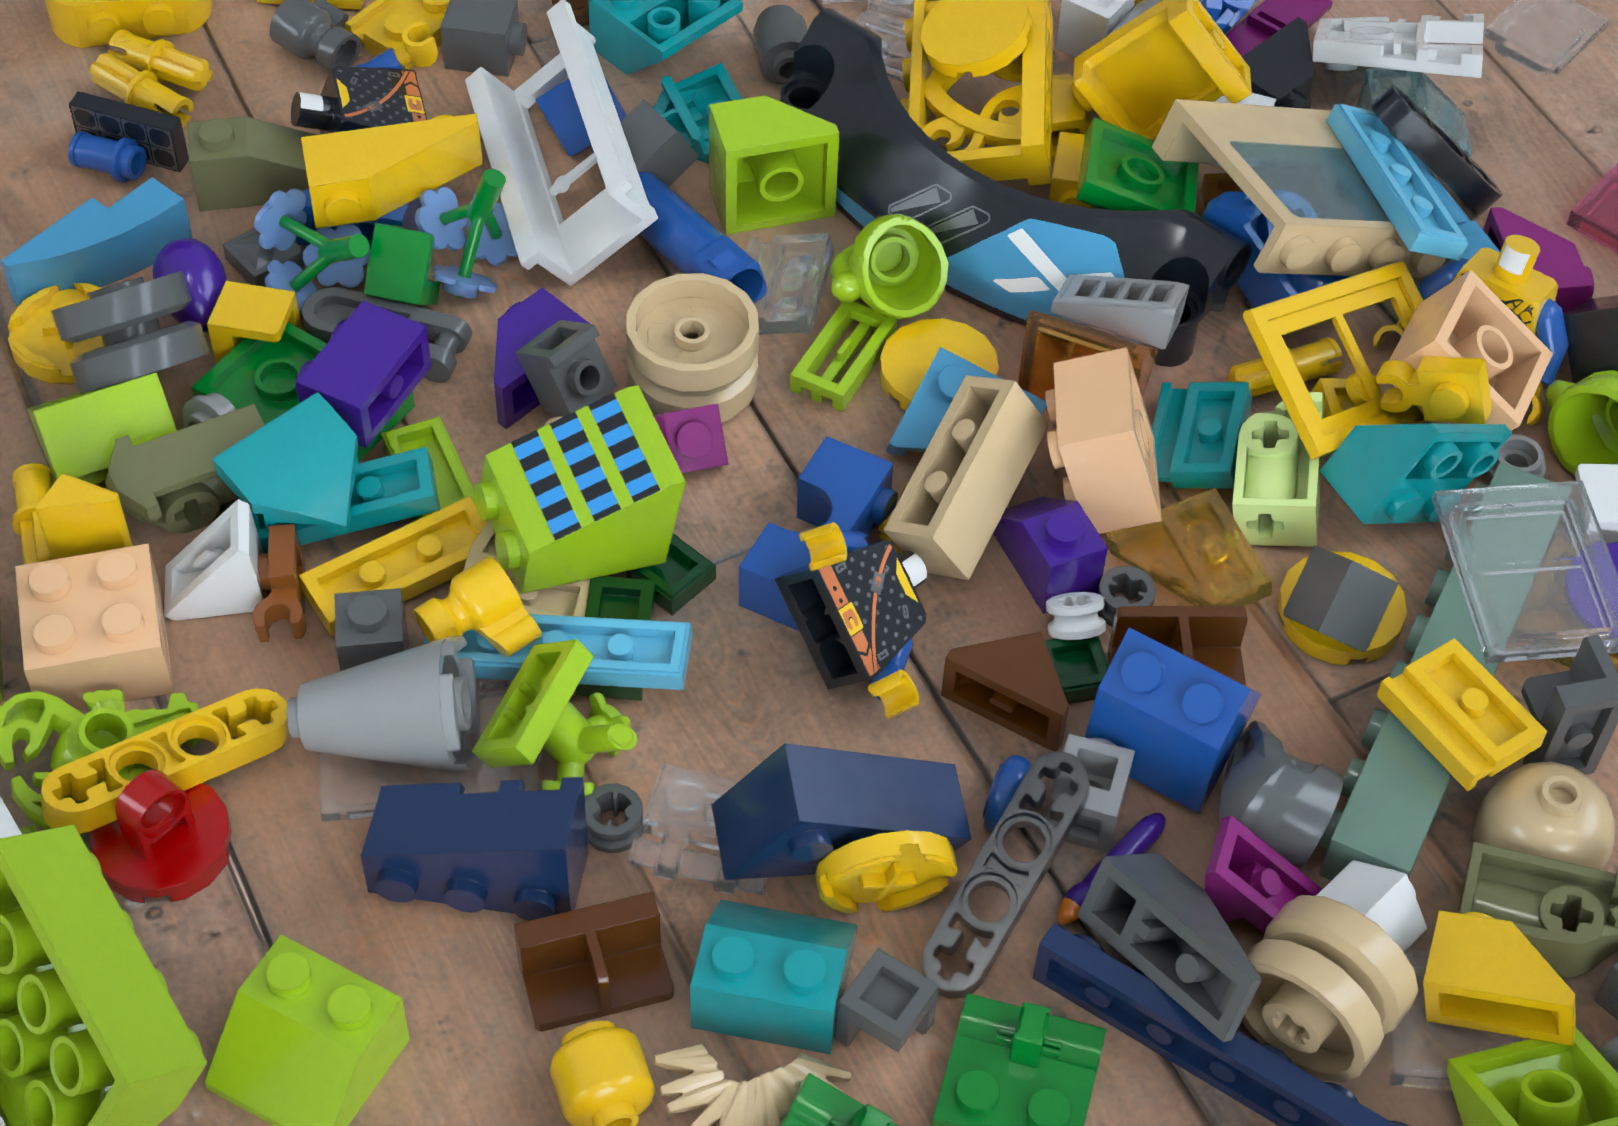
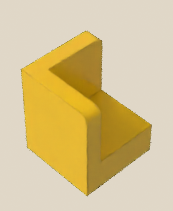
M226 281L207 323L215 363L217 364L244 338L278 342L288 322L302 329L296 292Z

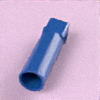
M650 172L638 173L649 205L655 208L658 216L655 222L639 233L648 243L683 274L704 273L726 279L745 291L753 304L765 296L767 285L761 267L755 259L731 238L722 234L656 175Z

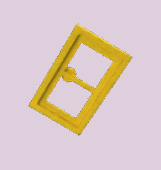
M1403 261L1246 310L1243 313V319L1311 460L1336 451L1356 425L1406 424L1424 417L1423 413L1414 405L1408 410L1399 413L1381 409L1380 402L1383 396L1381 395L1380 385L1376 382L1375 376L1370 372L1343 316L1390 300L1405 330L1416 308L1423 299ZM1331 319L1356 370L1355 373L1349 375L1346 379V391L1352 402L1357 406L1321 419L1282 335Z

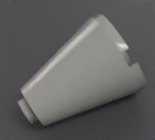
M461 636L445 637L302 683L297 697L289 698L287 704V722L291 737L301 738V742L307 751L451 772L474 770L478 757L472 751H466L467 733L480 732L479 700L472 658L459 659L457 653L467 645L465 638Z

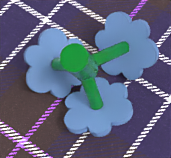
M487 169L483 172L471 202L458 207L456 195L448 187H442L435 191L429 189L423 191L420 195L422 207L416 210L415 222L421 232L430 233L434 236L433 248L436 250L448 248L451 251H456L463 248L465 244L460 267L433 265L432 273H434L433 278L443 282V289L457 298H477L478 291L496 292L497 285L491 282L492 279L490 277L476 274L472 271L475 259L481 260L486 258L489 264L500 266L506 262L507 256L518 257L502 203H497L506 178L503 173L496 169ZM466 225L469 231L467 239L465 238V233L462 229Z
M294 188L287 193L281 190L275 191L271 195L270 200L257 213L254 226L256 231L261 233L259 245L265 249L275 247L280 251L287 250L294 243L296 235L311 243L303 252V261L307 267L306 269L302 270L299 265L292 261H286L282 264L278 260H272L267 265L269 274L265 277L266 287L295 291L298 309L302 314L304 301L311 294L318 291L315 285L310 282L317 276L319 283L324 287H332L338 282L345 288H355L364 279V269L362 266L369 263L371 250L367 238L353 224L340 225L335 231L331 227L319 228L317 231H314L305 226L307 214L303 209L306 204V195L303 191Z

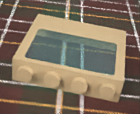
M1175 99L1152 145V149L1163 161L1220 164L1273 224L1274 228L1253 265L1259 273L1355 276L1403 261L1412 278H1424L1440 268L1446 261V258L1408 250L1326 121L1331 111Z

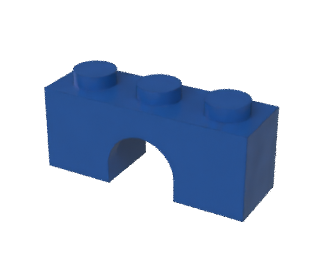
M826 436L798 478L797 518L817 527L834 522L841 530L860 533L867 543L870 544L871 532L877 524L881 525L895 509L898 492L892 490L894 463ZM769 522L739 566V606L799 631L775 578L810 564L811 559L805 552V542L800 540V532L790 531Z

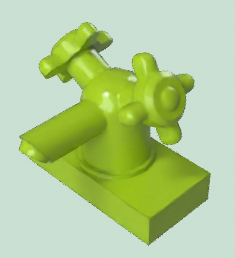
M578 639L533 645L472 752L489 768L534 764L541 749H543L558 765L556 781L542 780V790H560L562 778L583 777L584 782L585 764L591 760L595 753L607 752L609 756L614 757L620 751L633 749L637 744V735L629 727V717L621 715L616 708L606 704L603 694L596 692L589 696L592 711L588 719L569 701L594 658ZM584 782L585 797L593 793L594 783Z

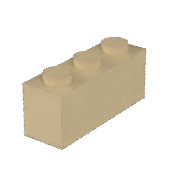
M965 376L883 530L902 552L911 551L916 553L924 562L927 573L964 580L970 579L1049 426L1016 381Z

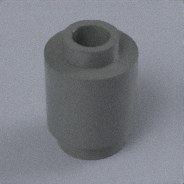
M773 5L763 10L758 16L753 29L755 45L764 76L773 83L783 85L793 77L794 51L807 33L804 18L787 5Z

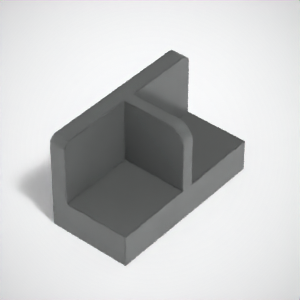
M1599 635L1583 638L1569 671L1534 676L1526 679L1521 693L1531 715L1547 730L1541 747L1525 756L1523 760L1524 765L1552 761L1572 766L1584 774L1595 772L1618 723V672Z

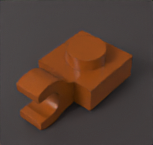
M295 524L269 526L268 553L258 554V573L262 591H271L266 598L256 605L252 615L260 642H269L270 626L282 619L290 621L295 639H302L306 633L307 624L304 617L305 595L301 590L299 575L305 572V560Z

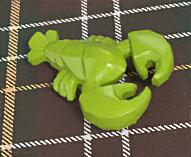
M110 689L109 691L96 690L94 693L87 691L82 695L89 710L85 715L67 704L60 697L48 693L33 691L15 694L0 706V763L4 769L11 771L15 767L14 744L18 740H24L27 747L22 754V758L27 764L40 754L52 731L55 730L61 735L51 754L50 768L55 770L60 766L200 708L197 703L188 702L185 693H171L166 709L150 708L125 711L123 692L119 689ZM195 738L184 743L192 748L199 744L202 739ZM132 764L121 769L118 774L122 778L132 781L141 773L152 770V768L144 764ZM34 772L31 776L33 785L42 788V782L50 772ZM20 775L12 778L10 784L13 800L25 817L42 829H52L45 823L42 816L41 794H37L28 787ZM72 795L65 796V797L62 798V799H64V798H69V797H70V798H72L77 804L83 803V802L86 801V800L77 801V800H75V799L72 797Z

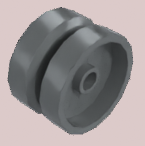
M183 271L144 282L142 276L87 293L89 298L87 300L51 311L61 341L77 343L101 335L104 346L76 355L69 364L81 394L154 373L210 353L200 323L188 320L161 328L158 321L159 317L185 309L192 301Z

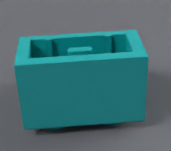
M588 0L590 34L596 40L593 44L596 53L626 75L665 60L743 11V2L741 0Z
M1505 424L1356 425L1320 469V472L1363 524L1436 523L1451 515L1461 502L1459 496L1473 479L1487 472L1499 458L1498 450L1512 435V432Z

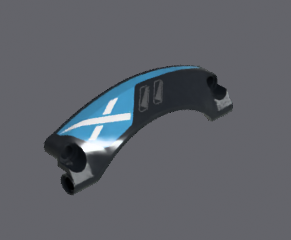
M832 8L824 9L813 19L806 35L794 51L793 77L782 86L780 102L837 125L839 130L836 207L861 231L872 220L891 214L906 215L928 226L941 242L949 262L947 282L944 289L978 307L1066 341L1102 351L1127 347L1130 358L1149 361L1160 366L1174 367L1182 365L1192 355L1198 324L1211 311L1215 288L1217 287L1222 291L1229 290L1238 281L1249 262L1252 253L1250 243L1195 212L1185 209L1118 211L1059 203L1011 188L971 169L929 138L909 116L897 98L888 79L882 56V37ZM1069 274L1161 280L1190 285L1181 320L1166 349H1159L1055 315L1050 312L1052 302Z

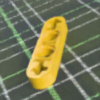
M253 688L245 690L60 766L50 772L42 782L41 806L44 821L52 829L75 825L78 833L82 834L117 820L115 806L118 797L131 782L122 778L118 773L128 765L144 764L152 769L161 770L185 791L269 755L281 748L287 740V702L278 693L268 689ZM199 738L211 741L217 748L209 754L200 756L186 753L180 746L187 740ZM72 795V797H73L75 800H77V801H83V800H86V801L83 802V803L77 804V803H76L72 798H70V797H69V798H64V799H62V798L65 797V796Z

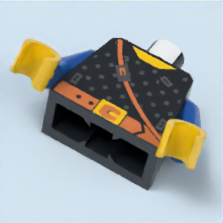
M419 21L408 25L402 33L405 47L396 52L391 47L363 64L353 67L336 66L329 70L321 95L296 92L291 105L292 125L318 129L321 134L427 120L415 70L405 69V66L411 63L416 67H428L435 63L438 56V48L435 38L431 36L428 24ZM439 115V116H435V117L432 118V119L445 118V117H453V116H451V115Z
M834 522L800 532V540L805 542V552L811 559V563L784 573L775 578V581L827 689L870 680V685L867 687L868 691L873 697L882 700L885 708L884 715L887 720L918 706L920 698L917 688L904 669L913 646L912 637L926 623V612L915 591L927 578L926 566L922 559L911 551H903L898 554L894 544L887 539L868 544L860 533L841 530Z

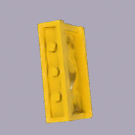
M914 0L913 18L905 19L904 22L906 47L908 52H911V58H903L902 61L903 82L906 92H909V98L901 99L900 101L909 116L933 141L940 137H948L950 140L945 145L947 153L971 169L995 181L1027 178L1029 186L1051 184L1053 18L1050 1L1025 0L1033 19L1032 29L1030 27L1027 33L1028 43L1015 61L993 72L995 76L1001 79L1022 82V85L1007 88L993 96L986 103L981 114L978 115L961 106L947 94V91L965 73L956 72L958 78L945 76L936 69L933 70L920 42L921 25L930 9L940 0L929 2L927 0ZM1006 107L1019 109L1018 113L1013 116H1005L1001 112ZM931 111H932V113H933L938 119H935V120H933V121L930 122V119H931ZM999 113L998 121H995L994 118ZM965 136L972 139L964 150L953 151L962 145ZM985 144L995 146L984 148Z

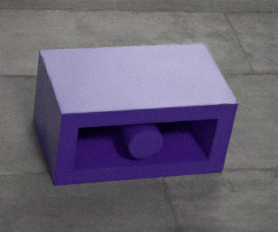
M363 300L347 320H342L336 325L330 341L315 359L307 361L300 369L295 381L299 403L318 392L356 434L358 446L367 449L431 368L427 327L424 324Z

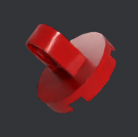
M157 769L141 773L124 788L115 806L117 820L90 831L92 853L100 863L102 875L109 888L132 902L145 903L144 896L158 898L170 895L171 902L185 900L208 887L226 867L230 855L228 850L232 832L230 819L225 804L214 789L201 783L184 791L166 774Z

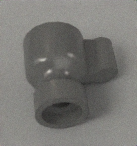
M284 0L272 17L270 24V37L272 41L302 59L316 57L318 63L329 70L336 66L351 67L360 50L358 36L345 29V23L349 17L348 14L326 0H315L313 3L309 0Z

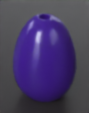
M192 238L174 240L166 244L158 252L153 263V279L183 271L192 301L185 309L171 313V315L179 323L188 320L200 323L203 333L209 332L207 327L208 320L227 281L224 266L216 253L207 244Z

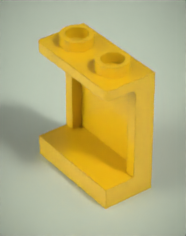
M1162 0L1074 58V76L1071 88L1079 104L1088 112L1094 109L1103 121L1151 140L1156 139L1175 99L1214 102L1220 97L1225 96L1230 103L1237 104L1252 94L1250 67L1199 0Z

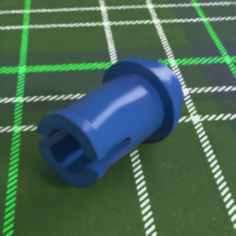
M79 131L75 133L69 144L68 157L72 165L111 174L112 178L117 182L127 183L131 179H139L146 167V151L143 147L138 146V143L132 138L124 137L116 141Z

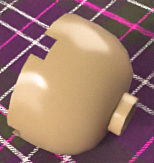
M1552 761L1536 762L1522 765L1501 775L1481 801L1475 815L1472 840L1473 843L1478 842L1605 871L1612 857L1617 824L1606 794L1592 778L1572 766Z

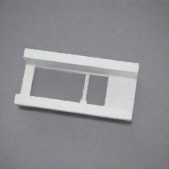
M560 0L547 11L560 51L555 58L514 91L482 67L467 77L465 83L474 112L477 113L479 129L491 168L500 171L506 178L500 198L520 264L527 270L539 264L572 286L655 222L658 216L655 208L649 205L593 45L596 42L595 37L576 22L570 3L566 0ZM566 77H569L594 153L565 176H559L555 180L554 185H552L528 108L536 103V98L557 86ZM598 163L606 188L563 221L556 195L566 192L572 182Z

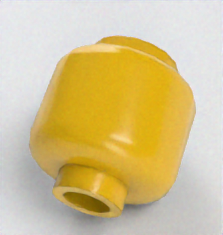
M609 1021L589 1022L568 1032L562 1038L561 1047L552 1057L550 1074L563 1115L571 1126H636L639 1122L638 1115L653 1100L655 1084L641 1043L635 1033L621 1027H616L614 1023Z

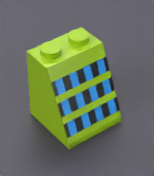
M639 385L612 393L486 454L481 482L476 483L474 486V500L481 520H490L496 534V553L501 567L505 571H512L521 594L665 563L686 481Z

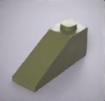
M246 116L187 122L189 164L200 211L260 206L270 200L271 195L275 191L281 190L287 193L294 188L301 191L309 188L301 137L317 134Z

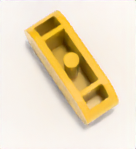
M44 0L54 34L64 43L77 48L109 45L113 34L121 29L146 39L192 33L208 20L213 9V0Z

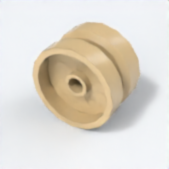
M704 273L675 274L654 281L635 295L626 312L628 387L639 385L653 415L709 404H718L721 422L735 417L750 404L758 387L757 352L759 350L758 310L745 291L726 279Z
M1300 895L1282 907L1266 927L1263 940L1251 946L1245 953L1262 981L1242 1019V1023L1261 1044H1269L1280 1049L1292 1060L1294 1065L1319 1080L1344 1083L1360 1076L1378 1052L1384 1034L1394 1031L1412 1007L1419 991L1415 971L1401 947L1377 923L1359 911L1325 896Z

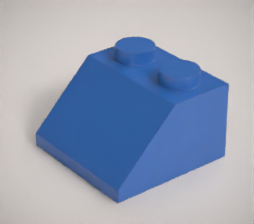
M1128 628L1098 687L1085 738H1102L1113 742L1119 747L1134 750L1135 754L1130 778L1197 813H1201L1261 693L1138 631Z

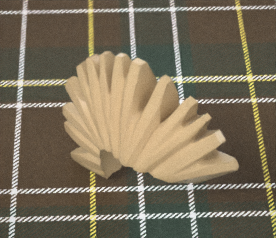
M702 1044L654 1056V1065L687 1075L660 1086L659 1090L661 1096L679 1097L666 1105L669 1113L704 1109L690 1126H712L715 1123L716 1126H779L800 1082L809 1073L841 1092L843 1091L831 1082H845L851 1079V1071L801 1052L797 1059L786 1066L742 1082L724 1079L725 1074L723 1070L717 1068L718 1062L713 1056L708 1054Z

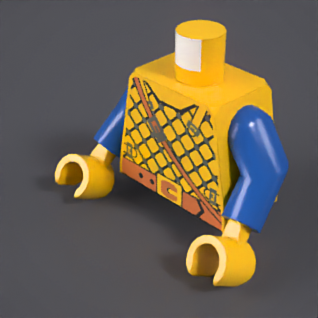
M1509 235L1506 237L1500 253L1491 248H1481L1470 260L1460 258L1459 261L1451 260L1425 276L1417 288L1422 299L1425 300L1472 270L1553 353L1531 400L1533 410L1528 417L1527 425L1532 426L1541 422L1545 416L1546 405L1541 398L1543 389H1547L1553 383L1568 349L1569 341L1562 308L1555 302L1558 285L1553 278L1533 269L1541 250L1540 246L1534 240L1523 235ZM1400 319L1396 325L1383 326L1375 333L1373 338L1374 348H1377L1382 343L1384 336L1392 331L1398 332L1402 337L1405 330Z

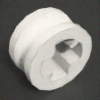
M1071 592L1049 598L1046 601V611L1054 615V620L1048 624V634L1053 638L1063 640H1081L1101 635L1106 630V621L1102 617H1098V612L1104 608V597L1091 592Z

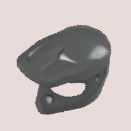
M1256 720L1252 721L1242 732L1228 759L1225 777L1218 798L1219 821L1221 822L1222 818L1232 815L1292 865L1303 867L1318 845L1334 813L1343 786V776L1323 763L1320 765L1312 764L1285 752L1282 741L1273 735L1265 724Z

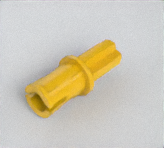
M121 29L116 31L109 41V45L124 49L125 52L120 53L115 50H108V54L113 55L138 71L149 70L155 73L159 83L166 80L199 92L205 90L207 82L212 80L213 71L209 69L207 60L176 50L173 43L168 40L160 39L154 42Z
M108 53L100 54L96 62L91 63L89 73L92 75L93 82L123 99L124 103L181 118L182 128L190 121L192 116L182 112L179 108L182 107L191 112L194 110L193 101L159 83L155 73L149 70L140 72Z
M1325 337L1317 342L1296 348H1288L1304 382L1327 375H1336L1342 370V361L1338 360L1332 363L1327 361L1342 356L1338 343L1331 337ZM1262 357L1233 365L1230 368V373L1226 376V382H1249L1252 397L1277 390Z
M39 463L25 464L18 467L12 474L17 511L12 517V526L14 532L21 539L24 565L52 560L37 516L36 507L53 485V472L48 466Z

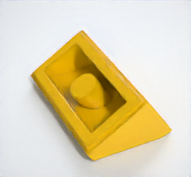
M61 474L36 507L37 516L52 560L133 546L119 495L116 492L68 474Z

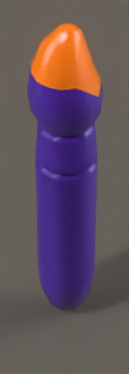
M1153 813L1142 818L1105 856L1145 854L1158 840L1165 828L1166 819L1163 814ZM1103 858L1081 883L1072 886L1066 892L1058 909L1057 920L1060 924L1066 925L1079 919L1077 914Z

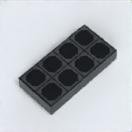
M79 91L69 102L76 133L84 131L91 135L116 141L124 137L132 138L138 143V146L145 149L147 155L146 164L181 172L189 161L181 118Z

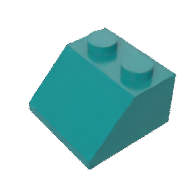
M721 899L705 925L690 984L691 1028L831 1055L836 1032L838 1001L844 994L857 934V925Z

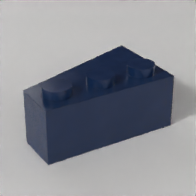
M784 743L711 804L724 880L815 875L818 863L832 851L852 841L881 833L905 830L932 832L946 837L954 851L972 839L955 764Z
M583 777L562 778L560 790L524 791L525 784L522 780H501L499 791L490 793L464 794L465 787L461 782L381 786L361 853L368 892L379 894L383 898L394 902H410L417 899L444 903L462 912L472 913L485 909L512 913L527 921L575 910L589 852Z

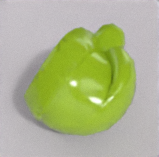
M902 214L880 216L862 229L852 245L836 255L830 267L831 292L841 302L853 303L861 297L876 312L898 320L909 319L929 311L937 303L947 282L949 262L941 242L928 226Z
M1618 371L1594 372L1577 383L1556 380L1550 384L1545 392L1547 404L1552 408L1549 413L1548 433L1554 453L1558 456V460L1562 463L1563 467L1575 476L1580 464L1618 465Z

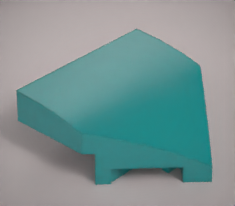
M722 62L677 83H674L671 76L664 75L660 82L663 91L653 107L698 154L699 158L697 160L708 164L709 104L742 99Z
M318 392L212 458L216 474L241 501L250 505V509L254 514H263L266 529H269V526L283 525L285 523L326 525L327 533L348 534L355 477L359 476L360 470L357 455L358 440L356 434Z

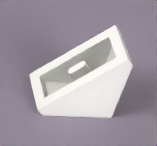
M239 499L235 501L165 566L164 617L179 621L253 612L256 605L266 598V592H263L258 572V554L264 553L248 503Z

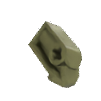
M255 404L135 446L132 445L128 435L118 438L115 441L105 481L108 490L118 493L122 510L137 521L151 522L168 532L188 533L208 526L239 499L216 474L212 458L265 426Z
M1474 842L1465 875L1458 913L1480 912L1494 919L1512 921L1560 977H1575L1592 970L1618 951V869L1616 873Z

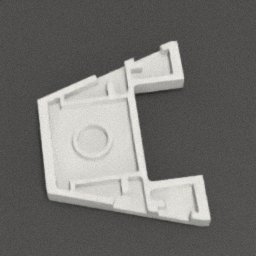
M1464 14L1463 21L1440 20L1441 16L1422 15L1421 22H1406V19L1389 22V17L1320 19L1313 42V61L1324 62L1326 69L1334 71H1351L1358 69V66L1380 68L1382 71L1392 73L1413 71L1481 78L1483 45L1465 44L1483 43L1484 14ZM1431 43H1458V44H1431Z

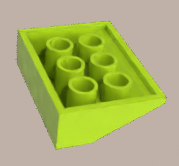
M75 825L0 838V1115L5 1125H159L181 1105L208 1063L202 1053V1047L197 1035L187 1027L168 993L164 976L151 963L135 934L130 916L119 906L102 875L98 859L93 853L89 852Z

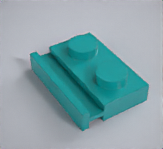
M1171 382L1162 383L1152 426L1155 439L1158 482H1172L1173 488L1234 489L1239 431L1242 424L1249 417L1252 402L1249 382H1189L1188 389H1173Z

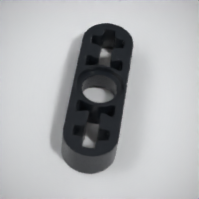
M1391 85L1371 104V108L1386 127L1477 214L1481 215L1503 196L1498 186L1486 172L1398 87Z

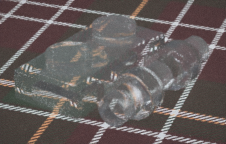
M662 763L643 816V833L663 838L661 842L635 837L630 851L629 863L654 869V877L676 881L678 875L713 883L714 891L733 896L736 895L737 890L764 895L768 878L724 880L720 857L688 849L689 844L719 851L711 804L739 781Z

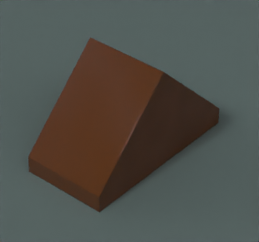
M1041 632L950 650L945 658L942 697L1053 752L1059 750L1063 743L1069 704Z

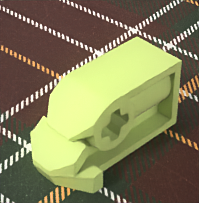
M1309 392L1321 419H1323V392ZM1282 401L1275 407L1276 412L1271 410L1253 414L1242 424L1239 431L1232 502L1235 545L1317 546L1322 475L1320 469L1322 468L1324 456L1314 460L1310 459Z

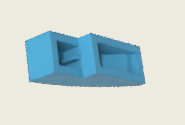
M153 177L109 208L93 197L1 260L13 302L19 306L23 300L31 295L55 285H59L60 291L75 289L74 283H90L103 287L153 265L158 252L166 244L182 238L193 239L184 198Z

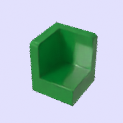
M375 223L364 294L416 305H437L441 282L428 279L435 241L434 236L430 233L405 229L403 226Z

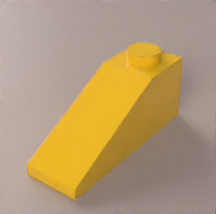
M477 113L301 137L316 229L374 221L417 199L423 191L434 190L483 164Z

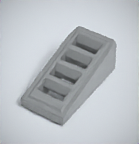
M1069 274L1053 300L1050 312L1159 349H1166L1181 320L1190 285L1172 281Z

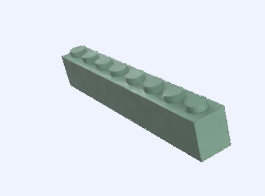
M1501 462L1498 464L1490 485L1480 481L1477 482L1464 516L1474 519L1470 528L1458 524L1445 556L1446 560L1454 562L1452 570L1448 572L1439 568L1427 594L1425 604L1435 607L1431 617L1429 618L1418 613L1407 638L1404 649L1414 653L1410 664L1455 638L1494 677L1572 490L1571 488ZM1397 660L1390 677L1393 679L1402 674L1404 667L1409 664ZM1375 708L1361 742L1362 745L1371 748V751L1366 761L1353 757L1344 777L1340 794L1349 798L1343 812L1337 809L1334 810L1330 822L1317 845L1327 849L1319 876L1331 881L1352 860L1406 873L1409 879L1452 777L1446 768L1390 710L1386 712Z

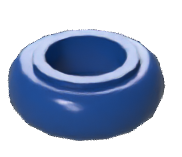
M1012 755L1007 757L1004 764L1001 763L997 770L982 816L984 817V828L990 834L1032 765L1023 756Z

